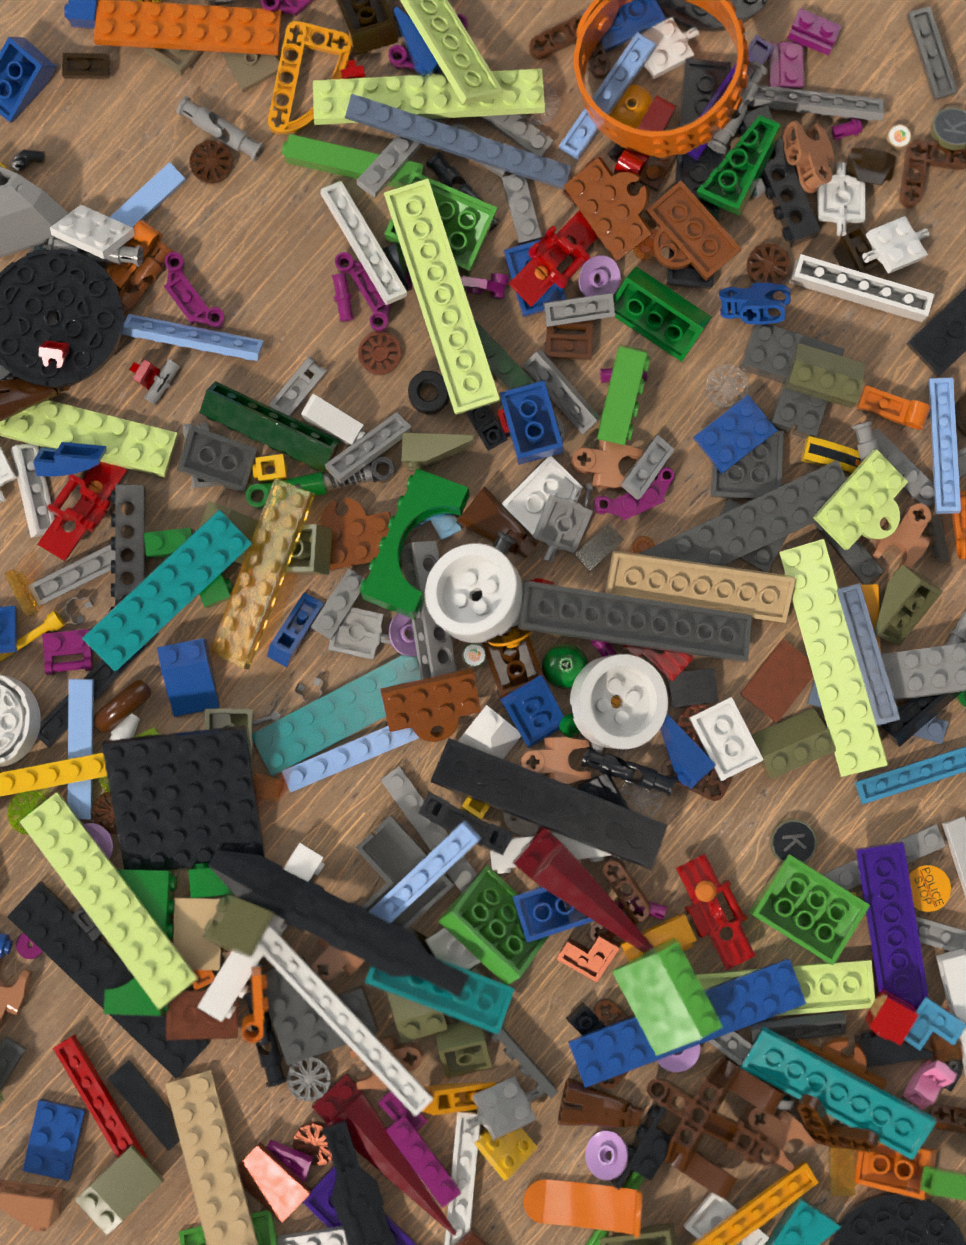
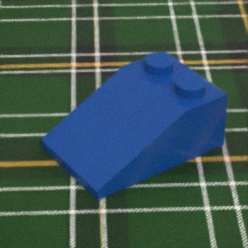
M8 37L0 51V115L9 123H12L41 92L57 67L24 37Z
M545 381L499 393L518 465L563 453V443Z
M202 638L157 647L161 672L174 717L205 711V709L220 708L206 639Z
M542 886L513 896L527 942L594 921Z

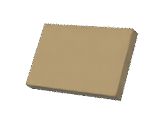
M174 898L173 945L192 970H221V947L203 937L205 926L210 919H213L217 911L216 906L221 898Z

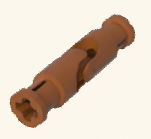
M161 241L156 243L157 247L150 256L145 257L142 265L136 269V272L119 291L124 315L128 310L131 311L147 291L149 285L153 283L163 270L162 266L165 263V257L173 252ZM132 286L137 288V291L130 293Z

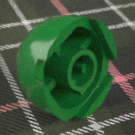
M556 644L544 655L542 661L543 675L555 687L561 689L572 688L577 675L588 664L587 657L583 650L574 644Z

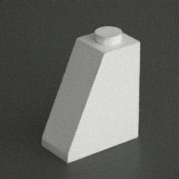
M312 394L301 413L305 422L339 439L348 446H351L366 434L363 432L365 429L363 424L315 394Z

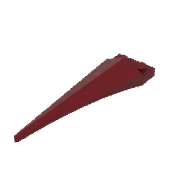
M542 827L512 862L531 880L641 952L646 953L654 948L566 846L546 828Z
M346 1073L311 1107L325 1121L327 1126L345 1120L354 1150L452 1235L456 1236V1230L413 1167L386 1132V1126L363 1090L357 1089L356 1082Z

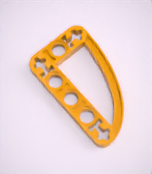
M293 21L288 24L268 116V127L273 133L281 135L295 133L314 121V107H312L302 117L289 122L304 47L338 55V62L330 80L342 79L341 69L346 68V61H348L351 49V42L346 33L299 21ZM298 28L299 33L302 35H298L297 43L292 44L293 33L290 31ZM315 33H321L325 37V42L316 44L313 42L312 36ZM329 36H333V42H339L340 39H343L344 44L347 46L339 49L338 44L331 42V47H328ZM288 50H295L297 52L298 58L295 61H289L285 57V53ZM290 72L294 79L289 84L284 83L280 78L281 74ZM284 94L289 98V103L281 106L276 102V97ZM278 111L282 112L281 122L284 123L280 124L279 128L275 127L274 122H271L277 119Z

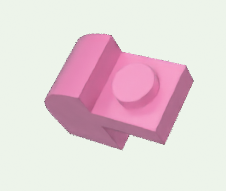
M928 1059L912 1076L903 1096L922 1110L934 1104L940 1089L953 1083L957 1074L950 1070L946 1064L938 1060L931 1062Z

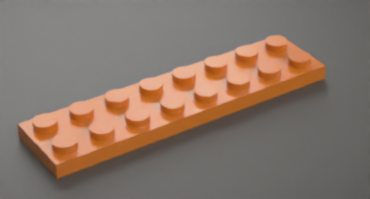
M98 0L93 40L95 45L278 55L282 14L281 10L272 12L259 8Z

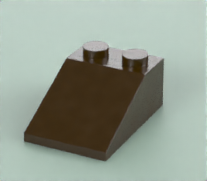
M336 0L355 55L399 43L395 20L386 0Z

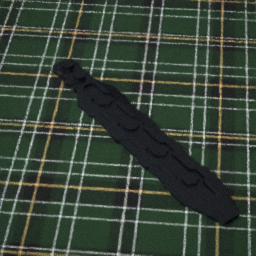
M216 850L208 865L237 898L274 913V915L286 920L289 925L301 931L306 930L329 942L330 946L342 952H349L370 963L371 967L391 977L417 976L460 998L470 978L469 974L426 953L414 933L395 923L390 924L366 912L365 908L353 902L349 903L325 891L324 887L310 880L307 882L261 855Z
M341 1120L322 1127L336 1171L331 1198L338 1221L342 1223L348 1245H397L394 1234L391 1233L383 1209L384 1202L378 1183L359 1165L346 1121Z

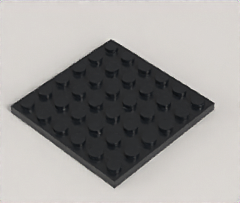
M245 725L102 742L124 870L160 871L195 867L194 864L210 863L216 850L255 854L265 857Z

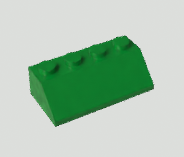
M637 266L626 277L613 299L614 317L681 362H683L712 318V316Z

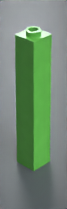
M289 134L288 141H284L282 146V155H284L288 164L358 179L380 155ZM408 161L386 186L395 188L406 186L412 171L424 175V164Z
M924 1165L920 1190L934 1196L966 1201V1172Z

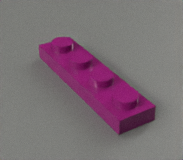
M403 1115L386 1128V1132L442 1208L461 1194L457 1184L406 1115Z

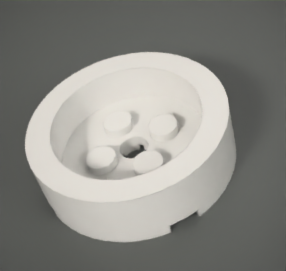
M466 544L454 548L437 561L428 576L425 587V600L428 611L439 626L458 640L480 643L498 634L501 635L513 625L521 611L523 584L519 572L500 551L491 546ZM481 590L483 593L482 598L479 601H472V594Z
M608 655L591 661L580 671L571 689L570 705H572L573 720L577 728L588 740L606 748L630 749L645 744L659 731L666 717L668 696L662 677L650 663L633 655ZM614 695H618L621 701V705L617 708L611 705V698Z
M0 674V767H5L19 761L31 750L39 734L41 716L38 702L31 690L21 681Z

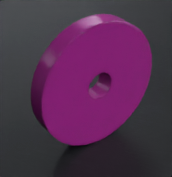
M24 933L18 937L16 949L23 958L34 959L41 955L43 951ZM29 942L33 943V946L31 948L28 947Z

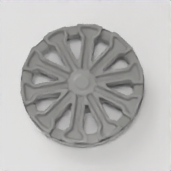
M316 1056L292 1064L287 1074V1085L291 1093L297 1099L303 1101H314L321 1098L328 1091L331 1084V1072L328 1065ZM303 1061L308 1062L307 1069L304 1067L302 1063ZM313 1061L318 1064L314 1069L312 1068ZM295 1066H298L301 1072L294 1070ZM324 1067L325 1072L318 1074L320 1068ZM293 1075L300 1079L291 1080V1076ZM326 1077L327 1082H323L319 1079ZM301 1084L297 1090L293 1088L294 1085ZM316 1085L323 1087L324 1090L319 1091ZM306 1087V1095L303 1096L300 1093ZM311 1088L313 1089L314 1093L316 1094L315 1096H311V1095H310V1093H311Z

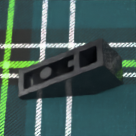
M864 1030L860 1032L861 1035L854 1036L855 1044L859 1043L866 1053V1068L933 1058V1052L923 1047L920 1051L906 1041H903L900 1046L890 1039L886 1040L880 1037L873 1030Z

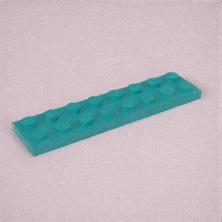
M219 509L88 631L82 639L116 672L249 548L252 542Z
M402 655L253 733L252 740L271 776L386 717L380 688L421 680L417 656L409 657Z
M764 1026L741 1065V1068L798 1099L804 1094L816 1097L822 1103L826 1114L850 1127L875 1132L880 1137V1143L912 1160L936 1124V1118Z

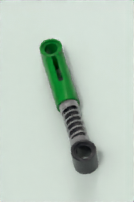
M379 457L341 484L331 474H323L321 471L275 482L251 485L246 491V499L253 508L264 509L272 505L327 494V490L329 491L331 488L334 490L335 487L340 489L343 485L344 487H347L348 484L353 486V483L359 484V482L365 483V481L386 483L393 479L395 468L389 458ZM382 464L389 467V472L386 475H379L377 473V468ZM292 489L291 491L281 492V493L272 494V495L270 494V493H275V492H280V491ZM257 491L264 492V499L261 502L253 501V495Z

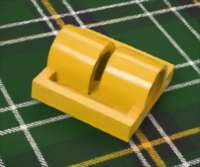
M485 1128L474 1143L504 1181L509 1179L538 1148L522 1128L494 1141L488 1129Z

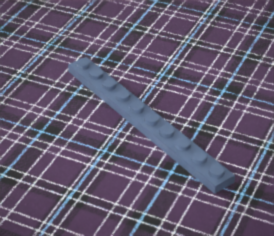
M355 94L350 96L345 119L562 190L565 189L563 186L567 183L571 169L570 165Z

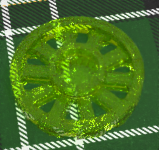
M36 791L21 792L11 800L7 810V817L13 829L21 834L29 835L24 827L20 828L18 824L47 800L43 794ZM29 794L33 795L31 803L28 797ZM23 797L25 805L19 801V798ZM38 798H41L42 802L36 805ZM13 806H18L20 810H14ZM13 815L20 816L18 819L13 820Z

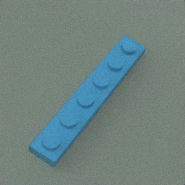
M966 746L855 781L854 784L861 804L966 772Z

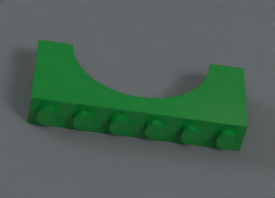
M416 469L415 474L410 475L406 485L408 488L405 496L401 495L398 501L397 508L399 509L397 514L392 516L389 521L388 534L386 537L383 536L379 543V554L377 558L373 557L370 563V574L368 578L363 579L360 586L361 595L365 601L414 620L423 604L424 596L421 591L412 587L402 575L400 558L403 545L410 532L425 519L445 513L461 516L470 497L468 487L420 469Z
M118 870L169 940L173 938L174 924H171L172 914H174L173 891L177 889V877L174 876V872ZM136 978L121 987L105 990L104 1014L166 1015V1011L170 1007L169 1002L162 1009H158Z

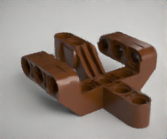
M723 1057L705 1078L695 1097L667 1079L651 1080L647 1085V1093L651 1099L683 1119L670 1141L665 1162L671 1164L715 1195L727 1200L738 1178L723 1170V1166L720 1164H714L703 1157L702 1152L696 1151L697 1147L706 1133L725 1142L724 1147L731 1151L733 1148L744 1156V1161L750 1164L756 1162L762 1166H769L777 1163L780 1158V1151L775 1144L767 1140V1135L749 1128L745 1125V1121L740 1118L737 1122L717 1111L728 1091L731 1090L764 1112L774 1115L785 1094L768 1082L742 1069L736 1062ZM659 1083L664 1086L662 1096H659L656 1092V1087ZM711 1087L716 1091V1098L713 1101L709 1100L707 1092ZM678 1096L684 1099L682 1109H679L676 1105V1098ZM698 1109H702L705 1114L702 1122H699L696 1118V1111ZM686 1130H690L693 1134V1139L690 1143L684 1138ZM745 1134L751 1138V1145L748 1148L742 1144V1137ZM764 1148H769L772 1152L770 1161H766L762 1156Z

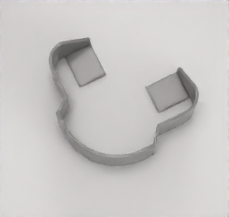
M75 597V598L70 599V600L67 602L66 608H65L67 615H69V612H68L69 604H70L73 600L79 599V598ZM84 597L79 599H89V602L84 603L85 607H93L92 600L90 598ZM69 615L73 624L79 625L84 623L82 616L77 617L78 623H75L73 616Z
M316 677L313 684L318 686L320 681H322V685L319 689L321 692L320 696L318 697L319 699L322 695L321 688L324 682L322 679ZM298 683L295 693L298 694L296 689L303 692L305 686Z

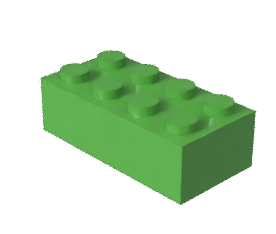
M619 344L597 439L625 445L626 440H631L634 427L630 422L632 417L636 418L639 408V402L636 401L637 394L642 395L645 381L641 377L643 371H648L650 356H647L646 350Z

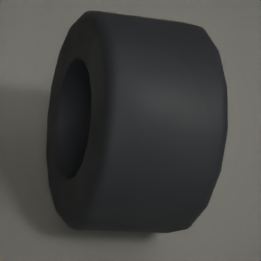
M431 370L422 371L416 374L409 383V401L418 412L427 415L436 414L447 405L449 394L443 376L438 372ZM426 384H432L438 390L437 397L432 401H425L420 396V389Z

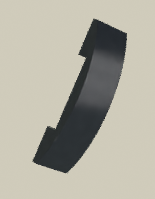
M428 792L418 814L450 832H453L462 822L466 821L481 837L476 845L502 856L504 855L513 833L493 823L489 824L449 804V801Z

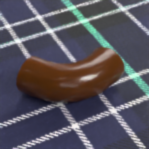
M134 680L96 712L93 718L96 728L102 732L113 730L150 698L151 691L148 685L141 680Z

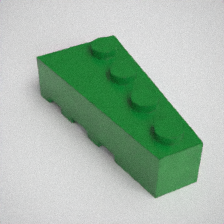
M759 115L742 135L736 146L727 153L721 164L712 171L707 181L698 188L697 194L699 198L741 216L782 134L781 124Z

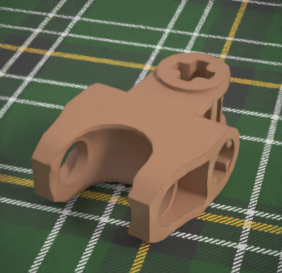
M792 121L785 126L783 139L786 159L790 165H796L802 188L808 193H814L821 185H825L832 180L830 166L834 161V153L831 142L821 125L815 124L806 131V134L803 126L797 121ZM794 128L796 133L795 141L791 139V132ZM818 131V141H814V135Z
M599 440L598 450L590 448L577 449L571 458V466L578 473L593 475L592 486L608 490L624 489L620 484L625 477L620 474L618 464L626 458L639 459L643 450L627 444L621 445ZM581 456H585V460L589 461L584 466L581 465V461L577 460Z
M921 503L908 507L900 518L895 532L884 539H876L871 556L875 559L880 558L889 545H894L901 549L903 553V560L899 568L902 564L912 568L923 556L931 541L929 537L922 534L931 518L929 508ZM918 511V512H919V515H918V516H919L921 519L915 521V520H914V519H915V515H914L913 513H915V512ZM888 520L885 521L881 528L884 531L889 526Z
M569 737L544 738V750L526 751L520 758V765L538 774L546 773V777L563 784L591 779V772L575 771L568 763L569 754L574 749L589 747V740H578ZM531 755L534 756V759L538 760V764H535L533 769H531L530 765L526 764V760H529Z
M320 938L316 943L324 952L315 960L312 970L323 981H328L341 968L350 976L360 967L364 960L347 951L342 952ZM318 964H328L329 967L327 970L329 973L327 974L326 972H323L321 974L319 972L320 966Z
M0 958V971L4 960ZM23 970L15 985L12 986L5 984L0 977V1027L4 1023L8 1012L16 1016L21 1012L29 994V985L33 971Z
M392 1035L377 1038L408 1071H413L420 1066L423 1051L418 1044L408 1043L395 1046ZM351 1048V1049H350V1056H351V1058H352V1057L358 1058L359 1056H358V1055L353 1051V1049ZM408 1052L416 1055L414 1061L411 1062L410 1058H405ZM375 1073L362 1077L356 1082L357 1089L388 1088Z
M753 1104L747 1106L744 1113L745 1120L756 1132L767 1135V1140L778 1147L780 1158L777 1164L791 1172L795 1166L785 1156L784 1147L786 1143L792 1139H800L812 1147L815 1141L806 1132L803 1125L787 1110H780L775 1116L764 1112ZM756 1113L762 1116L760 1121L755 1119L754 1115ZM764 1148L762 1153L771 1159V1150Z

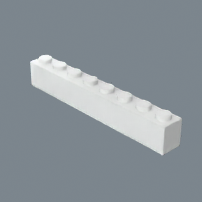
M299 843L283 869L308 882L313 874L318 876L325 865L321 862L324 857ZM274 915L270 925L281 936L287 924L284 923V919ZM257 948L252 957L231 952L199 1003L198 1008L221 1022L225 1017L229 1019L236 1009V1006L233 1005L237 997L242 998L249 988L246 982L252 976L251 967H262L259 961L263 954Z

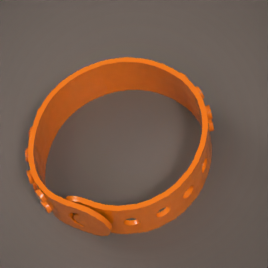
M593 0L583 14L577 28L574 71L586 112L596 127L607 138L630 151L664 158L677 154H686L692 149L708 143L720 129H724L728 125L734 111H737L741 106L743 97H741L743 88L747 89L749 74H747L749 51L748 41H746L744 35L745 27L742 19H737L736 9L730 0H684L706 10L722 23L734 42L738 59L733 79L720 100L706 114L694 122L668 131H645L622 124L603 112L585 89V74L588 60L598 42L611 27L618 9L633 1Z

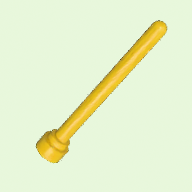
M56 610L46 615L47 618L44 619L43 624L17 640V651L47 631H57L64 627L65 623ZM15 652L0 653V662Z

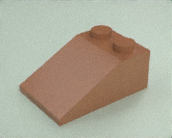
M0 1180V1209L23 1225L32 1227L35 1231H45L60 1217L64 1188Z

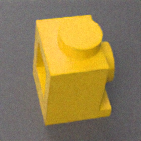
M283 454L255 458L256 464L252 465L254 478H258L260 483L288 479L286 457ZM270 466L274 467L275 469L272 474H268L266 472L267 468Z

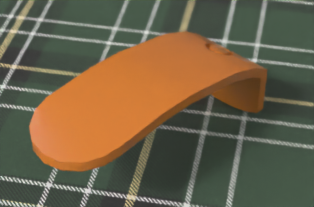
M542 1179L530 1184L525 1191L523 1198L524 1209L527 1215L535 1222L632 1234L634 1238H639L642 1205L641 1190L624 1187L618 1190L614 1186Z

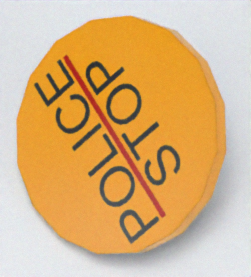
M923 865L918 866L909 873L913 903L917 910L925 912L937 911L947 903L950 898L951 884L944 871L935 866Z

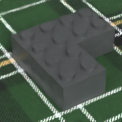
M754 324L738 369L782 383L770 418V422L777 430L788 433L793 425L797 427L793 430L792 435L804 439L808 436L816 437L828 401L784 388L798 343L843 356L845 349L770 324Z
M392 814L375 829L376 835L373 832L370 833L355 847L386 881L377 892L361 905V907L366 909V912L374 907L428 856L425 850ZM444 873L390 924L395 923L407 930L454 886V882Z
M275 967L261 971V974H266L267 989H262L263 996L268 997V1011L287 1066L347 1045ZM364 985L336 994L374 1035L378 1033L379 1028Z

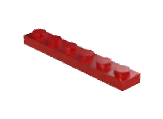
M76 1035L53 1047L54 1052L117 1159L132 1145L146 1158L145 1152Z

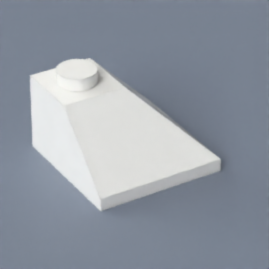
M486 705L458 742L504 759L521 735L515 727Z

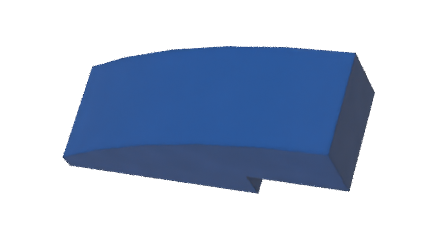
M61 442L58 449L41 447L33 461L36 476H65L88 470L100 463L107 448L100 445Z

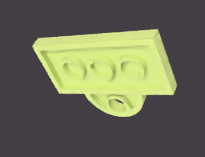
M877 449L872 450L813 518L844 550H848L861 535L869 539H884L893 534L899 525L900 510L894 498L908 481ZM883 517L889 522V526L885 531L880 527V521Z

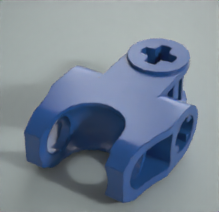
M753 283L749 288H724L719 292V299L722 305L720 315L727 319L741 318L746 324L762 325L782 322L786 318V306L791 302V289L785 285L772 283ZM780 291L786 295V298L784 300H777L773 298V294ZM777 308L781 314L779 316H772L768 310Z

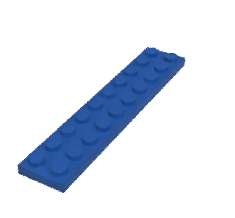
M790 959L781 960L704 989L723 1027L702 1039L658 1056L653 1051L636 1016L569 1040L568 1043L584 1086H591L805 1005L806 1001Z

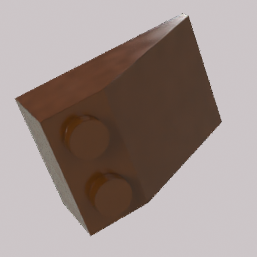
M529 636L520 641V644L514 648L492 646L488 641L482 642L500 698L507 696L540 675L544 679Z

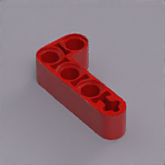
M656 95L638 129L664 131L677 106ZM628 149L624 150L615 166L614 175L620 172H633L640 175L650 156Z

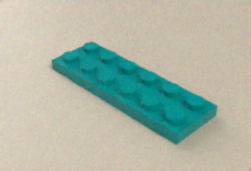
M443 961L470 975L460 998L417 976L391 977L370 966L364 983L495 1034L500 1032L515 989Z

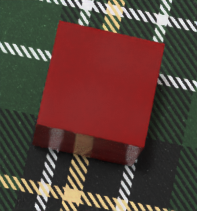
M882 988L866 1014L865 1020L869 1028L877 1035L886 1040L890 1039L901 1046L919 1014L913 1005Z

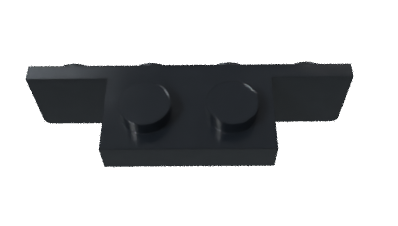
M657 1102L649 1108L648 1118L644 1125L641 1124L635 1133L636 1138L632 1145L627 1146L628 1162L626 1168L620 1176L611 1180L614 1187L620 1190L631 1170L652 1181L668 1153L673 1136L656 1127L667 1108Z

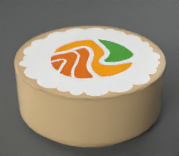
M904 125L893 126L887 134V143L893 149L905 148L911 139L910 130Z

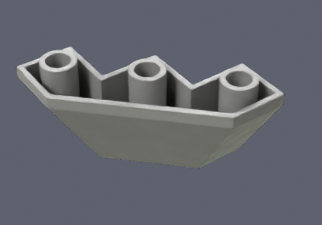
M0 166L1 258L49 242L51 236L50 227L69 213L42 189L19 174Z

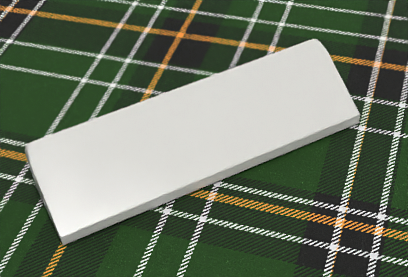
M27 443L12 447L11 455L30 536L33 538L44 535L55 519V516L47 509V506L49 504L52 505L46 477L36 476L33 461L39 452V447Z
M963 816L944 822L942 826L966 898V819Z

